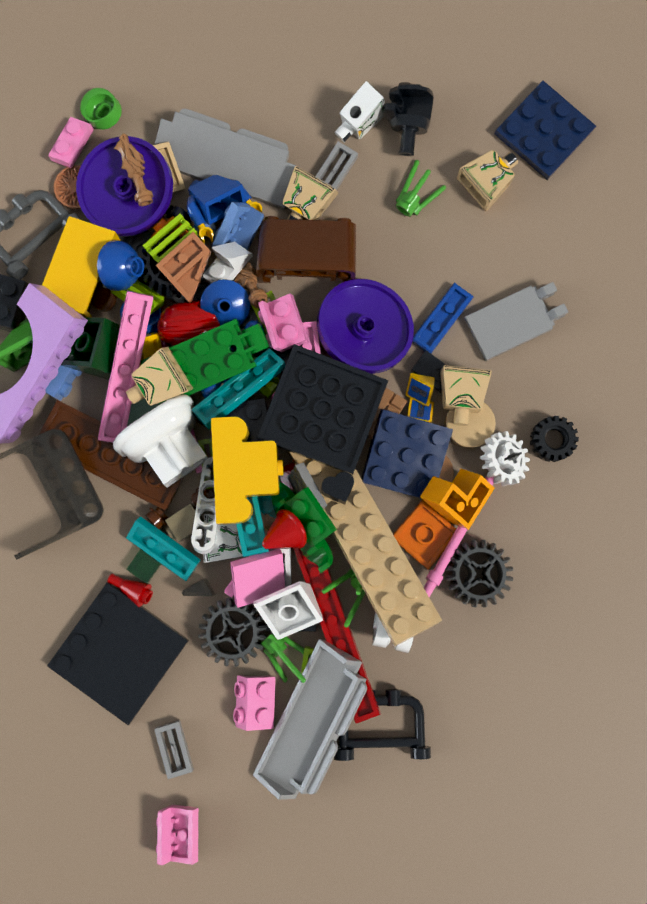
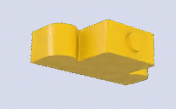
M239 417L211 418L216 524L244 523L253 515V507L247 497L279 494V476L284 475L283 460H278L275 441L246 442L249 437V430L246 423Z

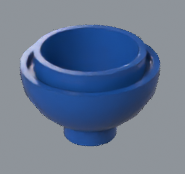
M117 240L109 241L101 248L98 255V275L106 288L112 291L126 290L143 274L144 262L128 243Z

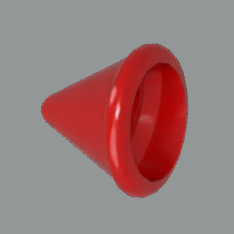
M286 509L279 510L262 541L263 548H303L307 542V535L303 524L291 511Z

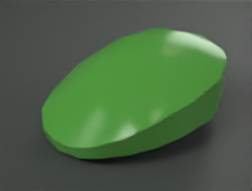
M93 88L84 95L80 110L87 122L94 128L105 130L111 128L119 121L122 108L119 101L108 90Z

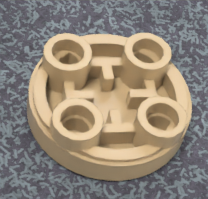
M483 403L482 409L478 413L469 412L467 426L453 424L454 411L452 410L448 411L445 419V427L453 429L450 439L455 445L464 448H476L485 444L484 440L493 435L496 424L492 410L485 403Z

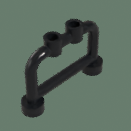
M386 689V695H376V691L373 690L378 706L408 705L413 708L415 737L349 738L347 730L345 735H339V747L334 756V760L349 761L354 760V748L410 747L411 759H430L431 747L425 746L423 705L414 696L401 695V689Z

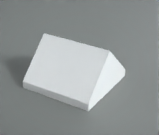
M299 581L253 602V605L277 640L323 621V616L309 583Z

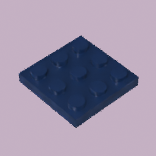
M542 81L496 129L494 135L548 180L594 131L596 125L545 81Z
M380 409L361 476L362 482L420 498L432 477L439 478L453 429Z

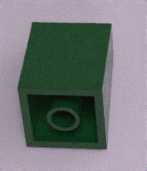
M84 317L88 320L84 326V331L76 339L71 347L70 355L63 360L61 365L109 380L120 325L106 318Z

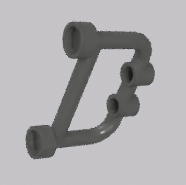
M34 191L27 197L23 194H18L12 199V204L15 206L8 213L5 209L0 210V232L10 229L15 223L14 220L22 214L29 213L33 208V204L39 200L46 201L59 215L57 219L12 257L0 244V259L8 267L6 273L12 278L21 280L27 275L29 269L22 261L62 227L64 228L69 216L82 220L76 213L70 214L48 191Z

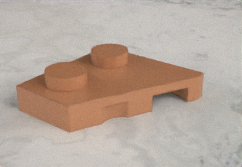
M192 232L156 264V267L190 303L193 301L211 251Z

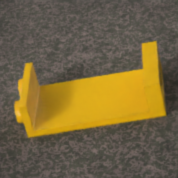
M69 216L42 286L49 289L83 317H92L87 309L99 280L97 270L98 255L101 248L107 242L113 240L121 241L117 233Z

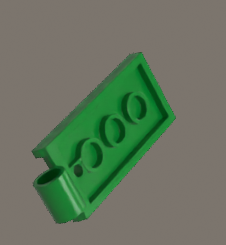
M234 319L169 348L193 387L191 391L181 395L189 396L256 367L257 364L254 362L252 354L270 347L260 323L241 331L238 320ZM232 345H235L237 348L235 352L231 350ZM150 357L141 360V361H140L141 365H142L145 361H147Z

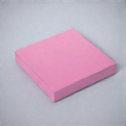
M280 548L230 562L234 600L237 608L252 604L260 598L285 588L283 553Z

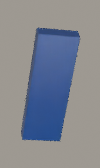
M454 282L413 336L412 343L423 351L427 350L429 353H432L474 296Z

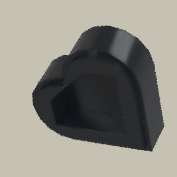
M169 205L164 214L167 219L172 216L176 217L181 213L184 219L191 225L190 216L184 209L179 206Z
M340 472L336 477H327L322 481L321 491L324 496L345 505L352 491L354 478L348 472Z

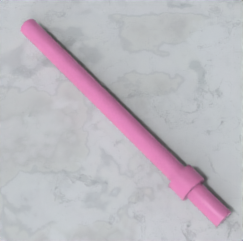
M486 475L485 479L493 485L494 477L488 478ZM460 526L457 527L435 568L430 570L425 578L427 582L424 585V589L429 598L435 587L439 586L443 580L442 574L467 529Z

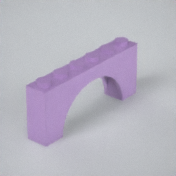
M29 283L17 303L29 320L33 335V349L29 365L21 379L12 388L0 394V444L13 443L19 438L22 427L32 417L33 409L38 401L44 397L47 386L57 376L58 368L63 360L70 355L71 347L76 339L82 335L84 326L88 321L42 285Z

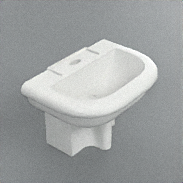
M185 394L173 397L158 405L123 429L113 441L114 450L122 457L127 456L135 463L148 461L166 488L192 472L208 459L190 433L196 424V417L192 411L195 405L192 398Z

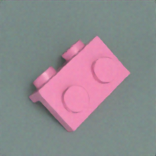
M237 675V682L234 686L236 708L233 712L235 726L245 731L274 729L275 677Z
M170 805L159 810L156 820L157 864L164 865L170 861L191 865L197 863L198 808Z

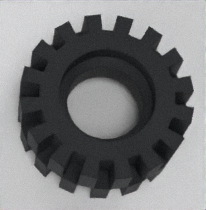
M550 416L543 419L534 426L533 432L530 434V437H532L530 445L534 447L532 449L533 452H537L539 454L537 457L540 459L544 458L548 462H557L571 456L573 450H576L578 446L576 445V442L579 441V437H576V433H578L577 428L573 429L572 426L574 424L572 422L568 423L565 417ZM549 430H557L561 433L563 443L559 448H551L547 445L545 435Z

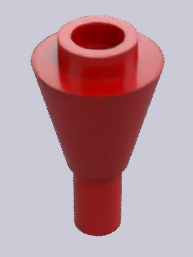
M113 573L108 578V583L120 588L138 607H141L143 604L146 605L152 598L151 584L125 580Z

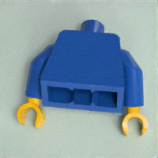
M212 175L202 181L194 180L188 188L187 212L194 227L199 229V238L204 244L203 236H208L213 243L214 235L213 230L205 227V224L211 225L224 218L225 210L231 205V202L247 203L262 213L261 204L251 201L252 197L238 180H230L219 175Z

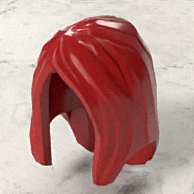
M201 300L190 303H178L165 308L158 320L157 328L161 340L175 346L202 334L205 330L209 331L221 325L214 314L201 309Z

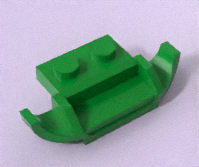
M279 482V494L271 495L275 514L281 509H286L298 517L307 535V542L300 549L307 559L318 565V570L322 573L333 562L332 551L325 539L337 529L309 487L302 489L295 495L288 486Z

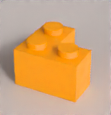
M460 469L453 482L433 476L420 498L448 522L469 530L495 488L482 475Z

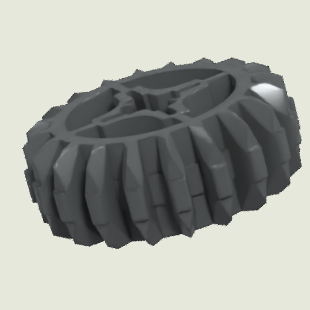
M471 540V548L464 542L461 544L463 552L458 548L456 549L455 554L458 557H451L450 562L454 563L453 567L447 566L445 569L452 571V575L445 576V580L454 581L453 584L448 586V589L454 590L457 588L458 590L455 592L454 597L458 599L464 595L462 598L463 604L466 605L471 598L472 607L476 608L480 600L481 606L486 608L487 599H489L491 604L495 605L497 604L495 595L503 599L505 596L501 589L510 590L505 581H513V577L506 576V572L513 571V567H505L504 564L509 562L510 558L503 557L501 559L500 556L504 553V550L498 549L494 552L496 548L495 543H491L486 548V540H481L479 547L476 540ZM481 552L490 557L477 564L468 556ZM462 562L468 570V576L463 584L459 576ZM494 563L498 570L495 584L490 577V571L494 567ZM473 567L477 569L484 567L481 574L485 580L481 578L474 579L476 572ZM478 583H482L489 589L488 592L483 594H472L468 590Z
M231 597L226 598V606H224L221 600H218L216 602L218 610L211 605L208 609L212 616L209 614H203L202 616L208 623L199 624L200 629L206 630V633L198 635L199 639L207 638V642H204L201 647L203 649L210 646L211 650L206 655L210 657L215 652L217 654L215 658L216 663L224 657V666L230 664V659H233L235 667L239 666V658H242L243 662L247 664L249 662L248 653L253 658H256L258 655L253 649L254 647L259 650L263 649L258 639L265 640L267 636L260 634L259 631L266 630L267 625L258 624L263 618L261 615L257 618L254 614L257 612V609L254 607L250 611L248 609L250 604L237 608L236 604H232ZM228 611H238L249 620L241 623L236 622L229 615ZM221 614L224 626L223 631L213 636L214 623ZM229 625L232 628L244 626L236 634L238 635L237 638L233 635L222 637L229 630ZM253 627L252 641L245 649L242 633L248 628ZM229 641L238 652L226 651L217 643Z

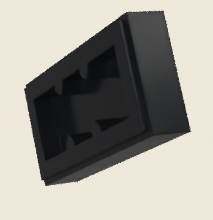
M426 350L411 371L414 374L434 377V388L442 394L440 372L446 364Z

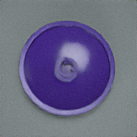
M128 136L130 144L143 155L145 164H143L145 175L142 178L146 189L153 193V203L147 206H139L138 202L135 201L136 186L133 179L128 178L127 171L121 169V153L114 149L120 140L119 137L100 143L86 156L79 169L76 181L77 199L87 219L94 225L115 231L118 236L137 235L153 227L166 213L173 194L172 172L164 156L152 144Z
M353 279L337 285L326 295L317 315L319 339L330 357L371 374L387 371L397 365L407 354L413 341L414 325L407 305L391 288L373 280Z

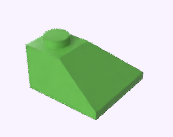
M28 319L22 321L17 328L13 329L0 345V365L13 372L28 365L31 359L33 335Z

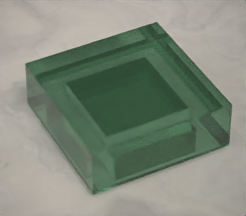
M140 549L126 570L148 584L161 566V563Z

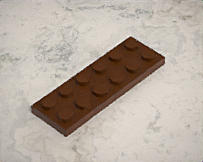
M57 400L34 444L167 511L184 477L166 488L148 461L135 463L127 456L122 457L113 448V442L98 440L100 421Z

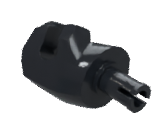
M401 82L398 86L390 89L389 99L392 103H385L383 115L390 123L392 130L402 133L398 154L414 156L416 135L425 134L428 131L434 96L432 90L423 87L421 84Z

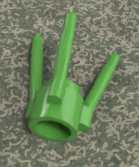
M419 160L414 162L401 194L396 199V208L408 217H411L412 214L417 216L426 205L446 189L445 185L441 186L419 204L420 197L417 193L431 173L429 169L426 170L414 189L408 191L419 165Z
M352 568L322 589V593L325 594L351 578V585L356 589L358 597L344 623L346 628L350 625L365 595Z
M273 633L270 634L261 645L265 648L263 652L269 657L282 681L286 683L287 678L275 658L277 656L284 661L302 683H305L306 679L283 652L287 648L284 643H287L303 655L304 648L288 636L277 640Z

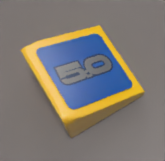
M410 373L405 396L425 406H429L435 378Z
M410 398L407 416L431 423L434 402L430 401V405L425 406Z

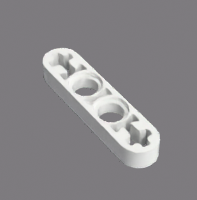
M213 457L206 459L202 466L191 537L194 550L200 554H207L214 549L218 530L215 497L208 499L203 494L206 488L214 487V481L211 480V471L208 469L213 467ZM204 511H211L214 513V519L209 523H204L200 520V515ZM202 529L207 530V540L210 541V543H205L204 547H200V543L197 542V540L202 539Z

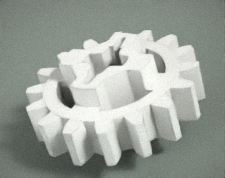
M508 431L498 432L484 440L486 445L482 446L481 450L485 454L480 456V459L485 461L482 469H488L487 477H494V484L501 483L502 486L520 483L519 480L525 479L523 472L529 471L525 463L529 462L530 459L525 457V453L528 450L521 447L523 441H516V434L509 435Z

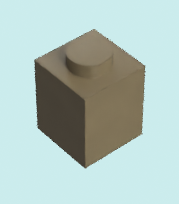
M193 504L187 505L165 520L168 524L165 529L173 540L177 538L179 542H183L192 536L196 511Z

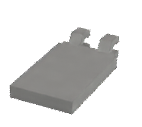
M554 282L538 290L536 286L526 287L465 316L464 319L485 361L553 329L552 326L555 325L554 321L568 313L565 304L548 311L543 302L544 299L553 296L557 292Z

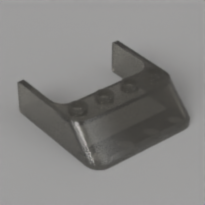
M60 429L48 430L0 453V461L17 453L24 454L29 458L61 521V528L58 533L21 550L14 555L16 560L97 522L103 515V505L69 437Z

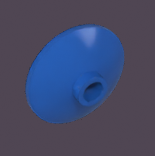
M222 279L211 283L204 290L201 297V309L214 314L220 325L237 319L238 325H240L247 318L250 310L249 296L246 290L239 283L232 280ZM228 302L230 308L223 310L220 307V303Z

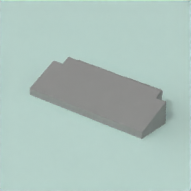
M181 109L179 113L175 111L173 122L161 118L155 145L164 142L170 143L181 174L201 181L212 175H219L230 180H238L252 199L285 210L286 207L282 202L296 166L287 162L289 159L287 144L246 129H239L237 133L230 131L228 123L189 109Z
M322 639L318 640L302 673L306 682L298 681L253 773V776L278 800L296 799L299 792L301 794H315L318 791L338 750L336 741L339 735L346 734L367 691L365 683L367 679L357 674L362 661Z

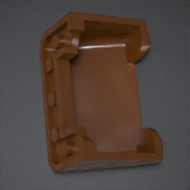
M275 216L265 217V220H262L259 227L256 262L258 282L271 283V278L277 276V280H282V276L331 278V281H336V277H338L343 282L355 279L356 224L351 222L349 218H339L337 221L288 220L279 219Z

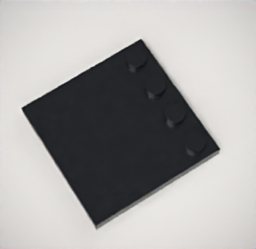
M294 344L257 439L275 441L277 447L353 475L389 380Z
M107 582L47 667L122 722L130 725L189 639L143 606L138 607L121 590Z

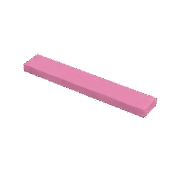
M128 290L126 292L98 440L113 442L117 435L127 427L132 402L128 398L126 391L136 385L131 374L140 365L153 302V296Z

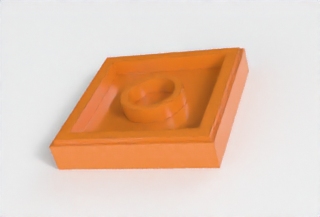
M422 500L396 529L393 535L398 544L407 553L429 570L444 552L456 528Z

